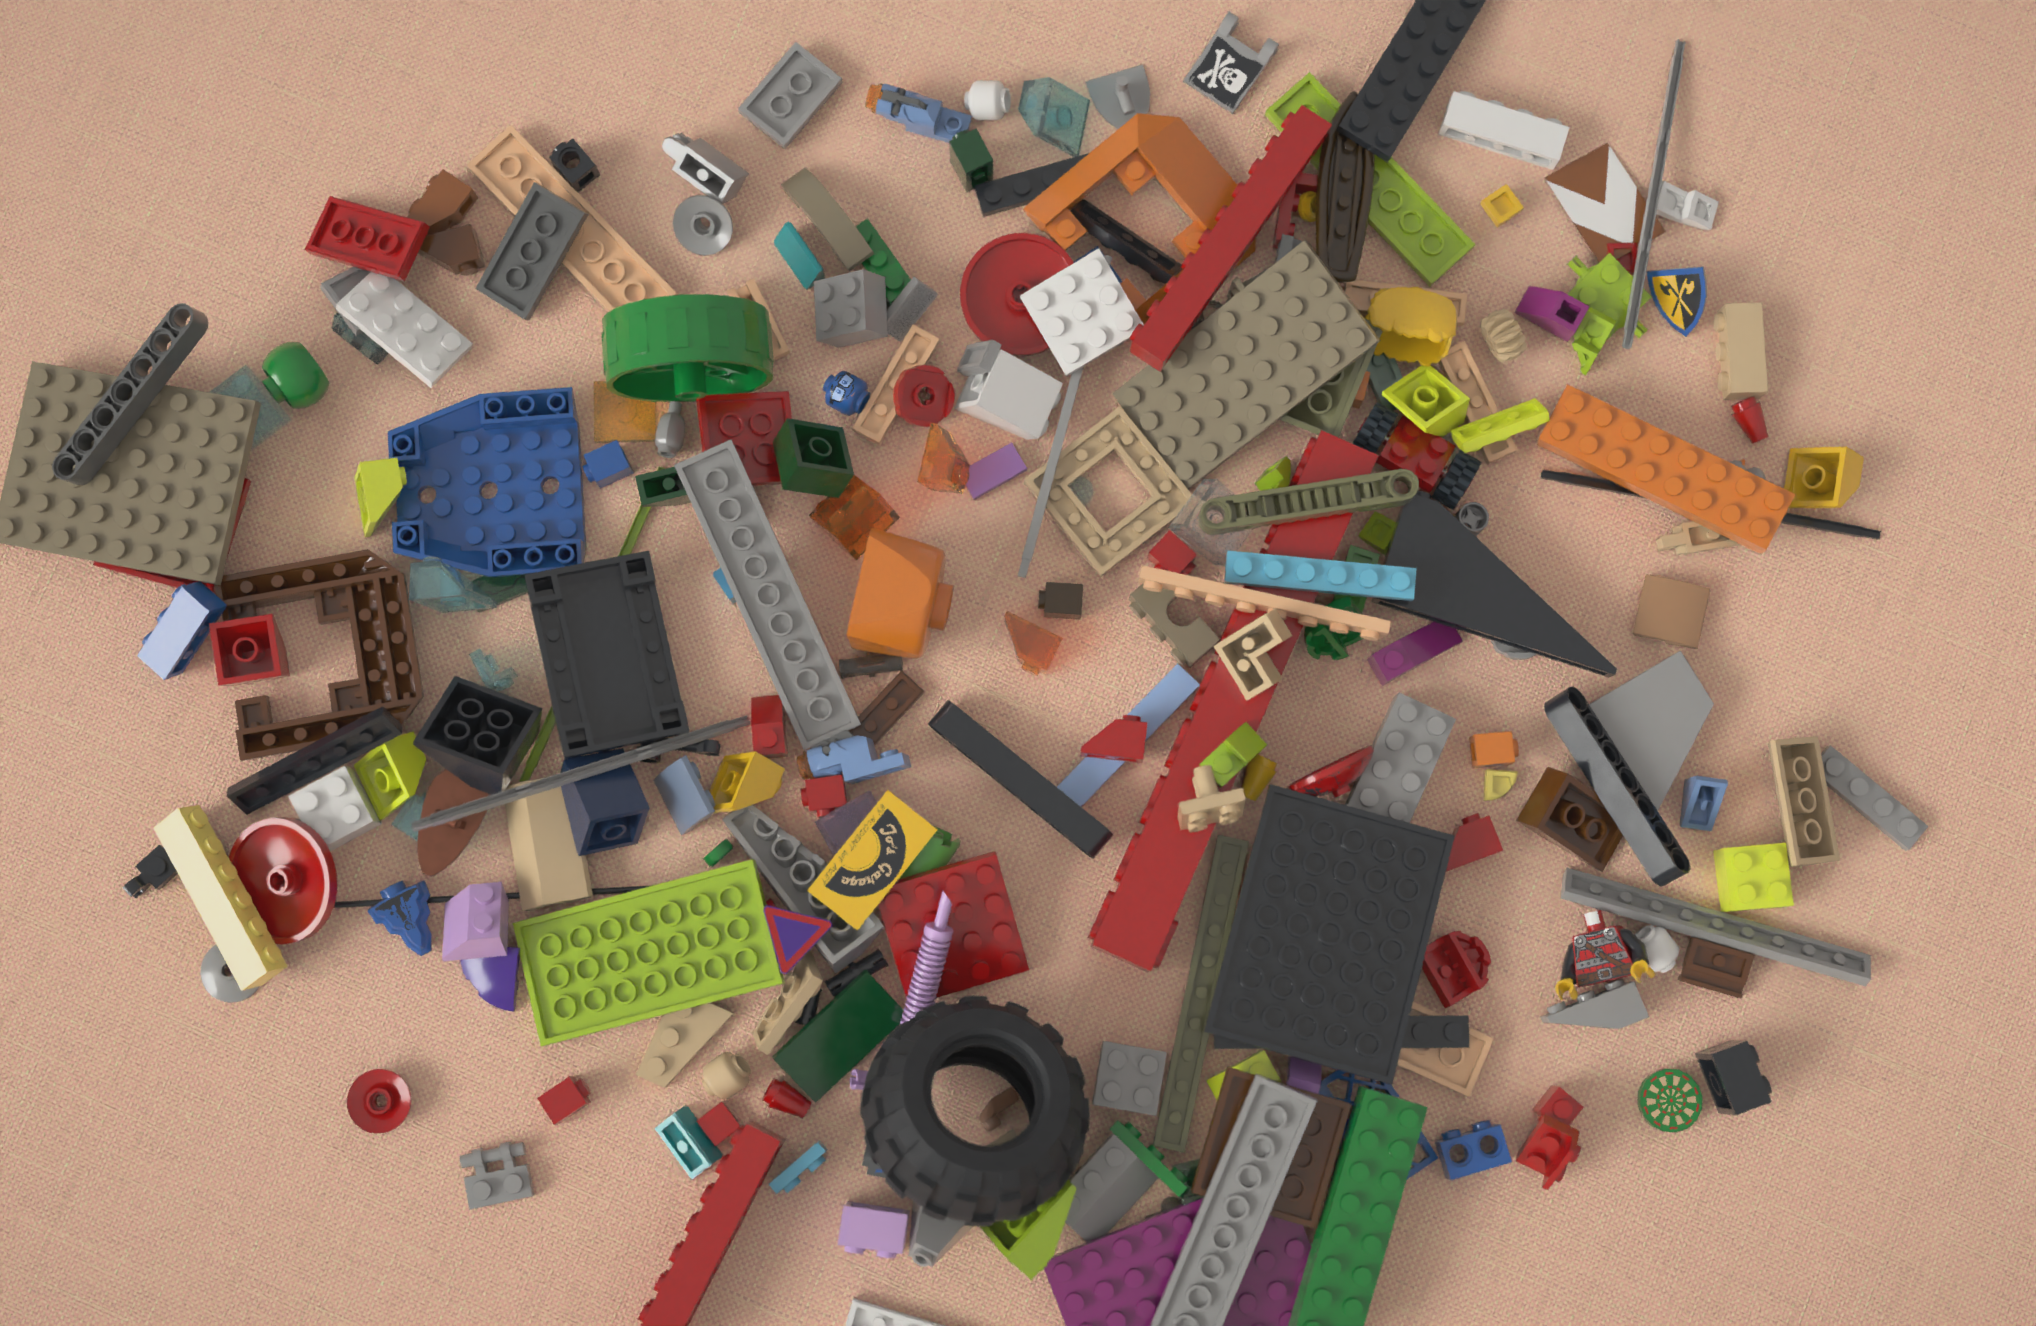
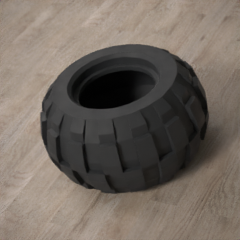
M965 996L959 1000L958 1004L946 1005L945 1001L935 1003L916 1012L915 1017L909 1021L898 1025L883 1041L882 1046L870 1065L860 1103V1115L863 1119L865 1129L864 1140L872 1161L875 1164L878 1163L887 1176L885 1181L902 1199L906 1196L922 1206V1213L932 1218L945 1221L947 1217L965 1221L964 1226H992L997 1221H1015L1035 1212L1039 1206L1051 1197H1054L1062 1189L1074 1172L1084 1152L1083 1147L1090 1123L1089 1099L1085 1098L1083 1092L1085 1078L1076 1056L1073 1058L1071 1055L1068 1056L1062 1048L1064 1038L1048 1022L1046 1025L1041 1026L1035 1020L1026 1016L1029 1009L1010 1001L1005 1006L990 1004L987 996ZM971 1065L985 1068L998 1074L1018 1092L1026 1107L1029 1124L1017 1137L998 1145H976L958 1138L944 1126L935 1111L932 1100V1083L935 1073L951 1066Z

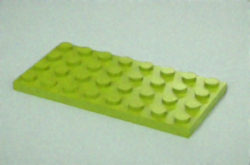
M756 860L743 861L514 922V932L518 948H520V958L540 1046H547L784 984V976L780 971L763 911L766 902Z

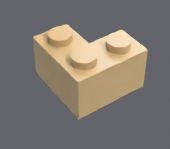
M1276 609L1264 614L1214 645V648L1246 700L1251 699L1283 679L1267 654L1268 650L1292 636Z

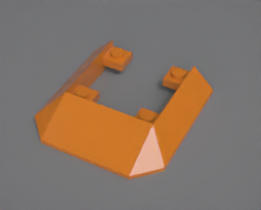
M1137 113L1025 206L1023 211L1042 233L1045 231L1053 242L1066 251L1087 233V230L1071 213L1070 209L1107 178L1114 174L1128 192L1133 195L1152 178L1156 177L1193 221L1192 224L1172 240L1175 247L1186 258L1190 252L1195 254L1200 248L1198 241L1207 228L1212 230L1215 227L1217 221L1214 219L1224 204L1228 207L1234 200L1231 195L1237 187V183L1180 117ZM1256 238L1235 268L1255 252ZM1182 271L1176 275L1177 278L1180 276ZM1128 278L1120 283L1142 323L1145 325L1150 318L1147 316V312L1156 299L1161 302L1167 294L1164 292L1167 283L1147 300Z

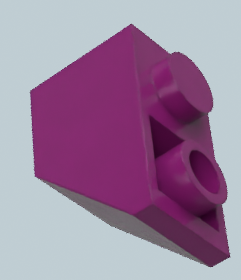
M1529 286L1514 313L1568 342L1579 327L1589 306L1564 292Z

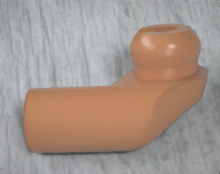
M1010 1087L988 1102L980 1114V1123L984 1124L987 1131H992L1001 1125V1120L996 1114L1019 1101L1016 1091Z

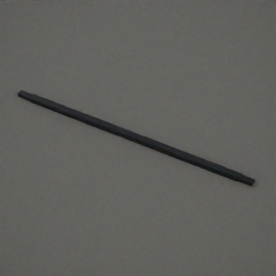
M1548 470L1541 472V479L1645 498L1609 480L1565 472L1559 473ZM1786 513L1781 523L1855 537L1880 539L1881 531L1857 525Z

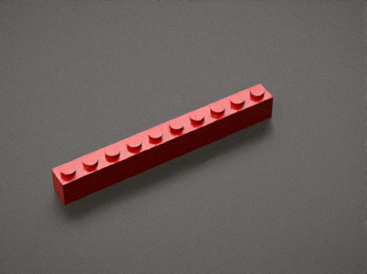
M1301 105L1295 114L1290 112L1281 125L1284 130L1278 137L1275 134L1272 136L1264 149L1267 152L1262 160L1257 158L1248 171V174L1251 175L1246 183L1240 181L1231 195L1234 200L1228 207L1225 204L1222 206L1214 219L1217 221L1215 227L1212 230L1207 228L1198 241L1200 248L1195 254L1190 252L1181 265V268L1184 270L1177 278L1173 275L1164 288V292L1167 293L1161 302L1156 299L1147 312V316L1150 318L1143 326L1139 323L1129 338L1133 341L1130 352L1159 372L1165 367L1329 134L1332 124L1305 106Z

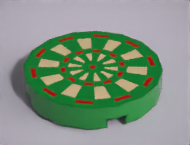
M1661 1069L1653 1072L1643 1080L1638 1090L1637 1105L1650 1126L1663 1132H1679L1688 1129L1697 1121L1702 1110L1703 1096L1699 1085L1690 1075L1676 1069Z

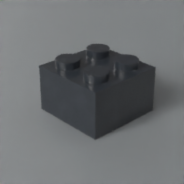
M1729 1040L1695 1053L1718 1113L1739 1115L1772 1102L1769 1096L1772 1093L1770 1083L1765 1075L1761 1076L1757 1063L1760 1062L1758 1053L1752 1044L1749 1045L1748 1041Z

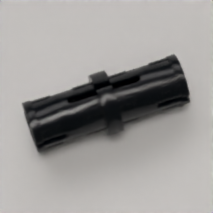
M879 948L855 964L851 962L848 964L847 969L824 981L834 998L865 969L872 975L882 968L889 966L887 961L882 958L884 956Z

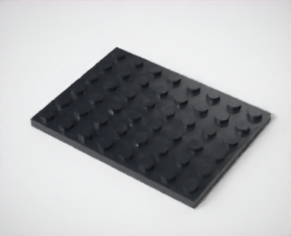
M1270 784L1204 1032L1391 1085L1398 1064L1455 836Z

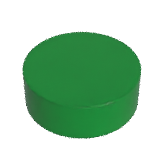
M726 838L707 854L703 860L709 867H713L733 849V845Z

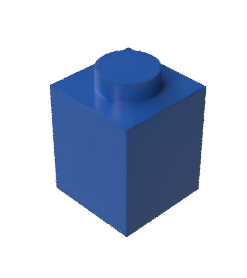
M618 440L583 455L587 462L586 465L582 466L589 482L595 481L600 489L634 474Z

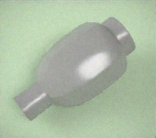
M676 401L670 402L668 413L660 418L656 429L655 445L658 448L657 453L665 458L676 457V452L683 446L685 436V422L680 415L682 404Z

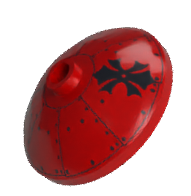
M1372 745L1361 748L1292 782L1286 788L1315 797L1324 796L1332 793L1334 798L1349 792L1351 790L1349 784L1364 773L1372 759L1374 749Z

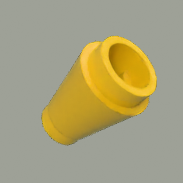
M1257 754L1247 764L1241 786L1246 798L1257 801L1258 797L1277 773L1275 768L1278 763Z

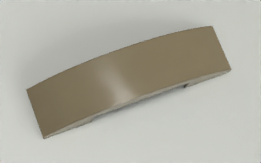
M806 167L781 184L797 207L803 210L827 240L832 251L848 271H851L874 255L872 249L847 214Z

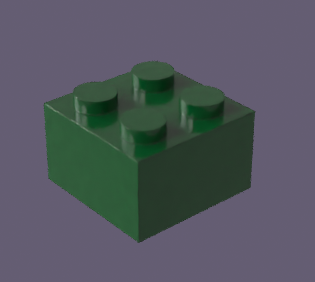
M790 418L786 419L773 440L782 489L839 498L854 476L843 427Z

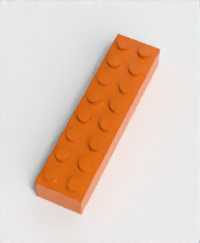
M1568 384L1537 443L1538 446L1761 555L1767 550L1796 495Z

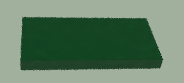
M865 969L782 1046L772 1058L816 1103L900 1024L904 1010Z

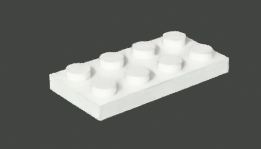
M370 272L336 305L337 311L357 325L360 330L430 388L472 349V342L400 282L391 277Z

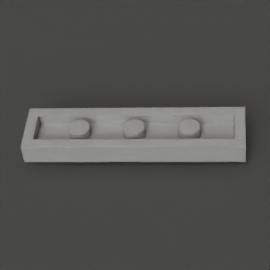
M1831 745L1827 746L1821 753L1827 786L1905 851L1910 850L1928 828V825Z

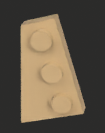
M811 950L797 963L792 973L788 972L784 975L785 983L782 986L779 998H773L770 1001L753 1032L758 1050L767 1055L775 1046H778L783 1041L786 1030L793 1021L795 1022L800 1018L805 1004L821 988L823 980Z
M708 1003L663 1015L636 1075L666 1088L734 1013L713 1003Z

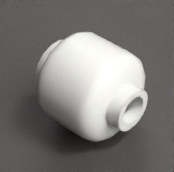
M998 80L975 81L970 91L965 93V108L970 110L972 117L976 120H1000L1010 110V91Z
M1648 925L1634 934L1645 944L1649 966L1654 972L1660 971L1665 973L1675 966V959L1679 955V947L1663 927Z

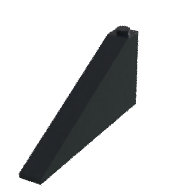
M1417 491L1410 502L1401 506L1383 565L1416 568L1414 600L1405 601L1372 597L1371 602L1608 678L1616 674L1617 668L1447 509L1438 501L1432 500L1430 494Z

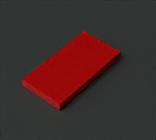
M330 196L305 250L318 257L405 281L430 226L419 220Z

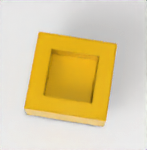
M1507 184L1484 198L1480 203L1497 228L1524 209Z

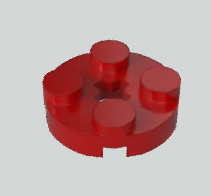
M917 365L902 371L893 391L896 414L914 426L930 427L938 424L944 417L949 415L953 408L955 391L952 383L948 381L941 369L931 365ZM923 387L926 388V393L930 394V400H925L924 405L920 403L918 398V392H921Z

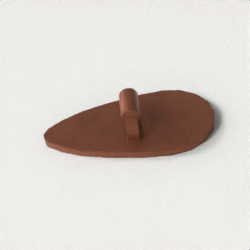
M445 770L437 775L430 784L423 803L420 819L436 812L490 796V794L470 787L450 771ZM488 810L441 825L418 830L417 850L421 871L427 876H434L453 863L479 829Z

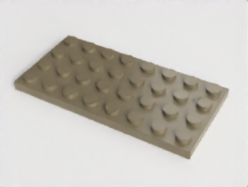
M1304 240L1192 329L1161 372L1148 365L1116 390L1113 395L1130 419L1189 490L1381 340L1308 241Z

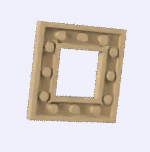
M1119 406L1061 451L1045 510L1096 573L1102 577L1193 506L1197 500L1121 406ZM1115 451L1152 497L1109 531L1105 532L1069 488V485ZM1047 462L1024 479V484L1037 499Z

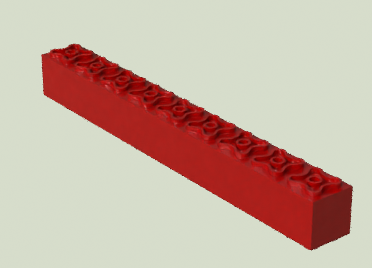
M1321 430L1317 439L1311 436L1289 486L1371 474L1379 455ZM1353 513L1334 514L1329 517L1321 516L1317 519L1309 518L1304 521L1296 520L1291 523L1283 522L1279 525L1271 524L1263 542L1269 546L1267 550L1261 548L1260 554L1333 560ZM1245 585L1243 587L1313 604L1318 592ZM1235 606L1219 642L1268 612L1255 609V613H1247L1237 610ZM1288 616L1283 621L1292 636L1267 651L1280 675H1282L1304 626L1298 623L1299 619ZM1220 656L1217 663L1211 661L1189 710L1194 712L1192 719L1186 717L1164 764V767L1169 768L1166 777L1160 775L1140 818L1139 823L1144 825L1140 834L1136 832L1133 834L1113 880L1118 882L1115 892L1110 890L1107 892L1087 937L1093 940L1090 947L1145 972H1150L1152 968L1157 969L1160 967L1179 924V921L1174 918L1217 823L1207 824L1208 827L1198 832H1189L1188 829L1180 830L1178 822L1179 802L1197 798L1192 778L1195 777L1193 770L1200 767L1199 764L1234 731L1247 722L1257 732L1278 682L1251 699L1246 700ZM1238 773L1222 788L1217 785L1218 792L1230 791Z

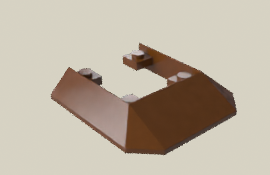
M361 550L223 575L221 586L214 584L216 596L227 604L222 613L223 621L257 616L256 608L315 598L319 624L324 625L350 620L359 678L328 684L331 713L273 723L269 696L263 695L236 700L235 707L239 727L236 730L240 761L296 752L382 706L404 725L423 699L424 693L405 575L370 550Z

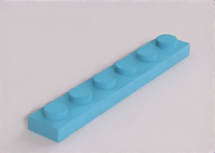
M1227 551L1224 584L1405 601L1414 600L1416 568L1239 551Z

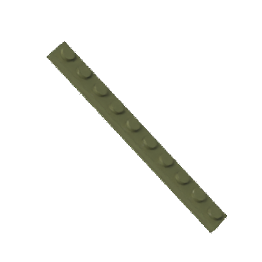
M1217 835L1153 1146L1185 1153L1209 1033L1204 1032L1233 922L1249 841Z

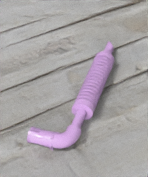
M944 891L941 894L935 921L925 924L924 935L922 936L921 947L917 955L900 1024L914 1018L916 1012L935 1004L936 994L940 985L939 982L941 981L942 971L946 962L945 959L949 950L948 947L953 935V929L947 926L952 903ZM852 1070L851 1074L856 1076L850 1077V1088L852 1090H863L868 1071Z

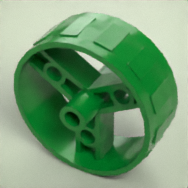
M711 294L662 296L619 306L606 313L602 319L603 332H601L606 386L610 392L618 396L650 402H696V399L703 398L706 395L750 393L767 386L773 380L774 358L769 311L765 306L755 301L740 297Z

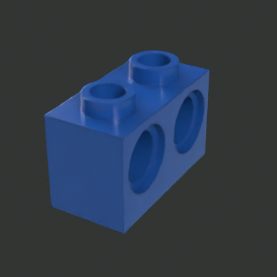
M1485 1120L1472 1124L1473 1130L1461 1133L1460 1129H1454L1441 1133L1442 1139L1434 1142L1445 1178L1454 1180L1511 1163L1512 1160L1501 1125L1491 1124L1490 1120ZM1486 1135H1490L1494 1140V1148L1489 1153H1484L1480 1148V1141ZM1456 1144H1460L1464 1149V1156L1458 1162H1454L1450 1158V1149Z

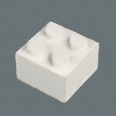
M347 766L341 767L288 796L300 820L312 827L323 838L330 852L382 824L355 770Z

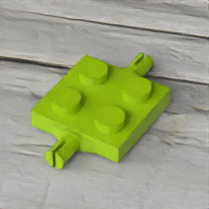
M1610 253L1597 265L1587 268L1576 255L1567 265L1579 278L1575 286L1567 294L1617 321L1607 338L1608 340L1618 329L1625 326L1633 276ZM1644 288L1640 308L1652 297ZM1638 320L1634 334L1639 339L1648 329Z

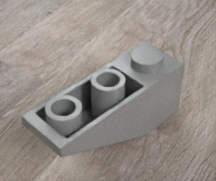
M1623 978L1605 984L1606 990L1595 994L1594 990L1579 994L1577 997L1578 1002L1566 1006L1564 1001L1547 1008L1548 1014L1540 1017L1543 1023L1621 1029L1646 1019L1649 1015L1635 982L1624 983Z

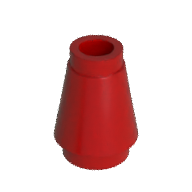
M1754 396L1731 406L1734 412L1731 415L1748 439H1750L1751 444L1769 436L1760 401L1757 402Z
M776 1078L771 1081L762 1098V1101L768 1103L767 1107L798 1116L802 1119L812 1104L811 1101L784 1079L780 1081Z

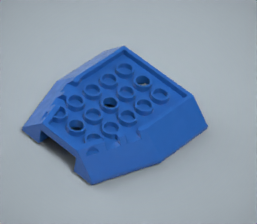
M572 387L478 394L388 431L389 459L398 458L399 467L405 468L407 484L403 485L400 496L396 500L397 522H392L393 553L487 577L525 575L584 563L586 532L580 427ZM549 479L559 481V489L553 494H546L543 491V485ZM489 483L496 484L498 487L496 496L491 499L483 498V487ZM427 488H433L436 491L434 501L428 504L422 503L420 498L422 491Z

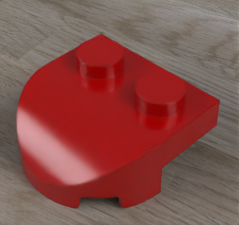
M1453 931L1427 944L1422 970L1443 1007L1448 1008L1486 985L1489 980L1487 974L1488 966L1491 965V957L1485 944L1477 936H1469L1461 933V931Z

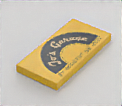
M887 790L807 891L858 930L938 829Z

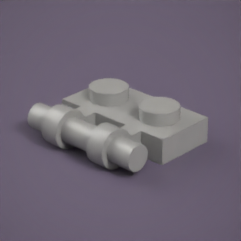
M505 1142L501 1143L498 1148L488 1150L478 1148L473 1149L470 1154L460 1155L461 1167L474 1166L476 1175L464 1178L469 1210L534 1196L529 1164L516 1166L515 1157L526 1154L524 1142L516 1144ZM498 1160L503 1161L504 1169L488 1172L487 1163Z

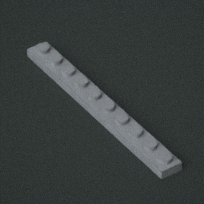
M1568 867L1563 874L1561 899L1862 986H1867L1871 980V955Z

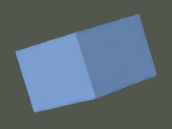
M1693 776L1685 779L1680 826L1712 831L1728 786V781L1703 776Z

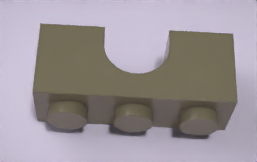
M1141 584L1130 594L1129 600L1132 602L1129 605L1130 609L1139 619L1145 617L1152 625L1149 628L1152 634L1160 642L1165 640L1172 647L1170 653L1180 665L1186 663L1191 668L1213 649L1220 639L1200 616L1187 626L1173 624L1167 616V607L1177 598L1174 595L1175 591L1162 588V592H1153L1144 589V584Z

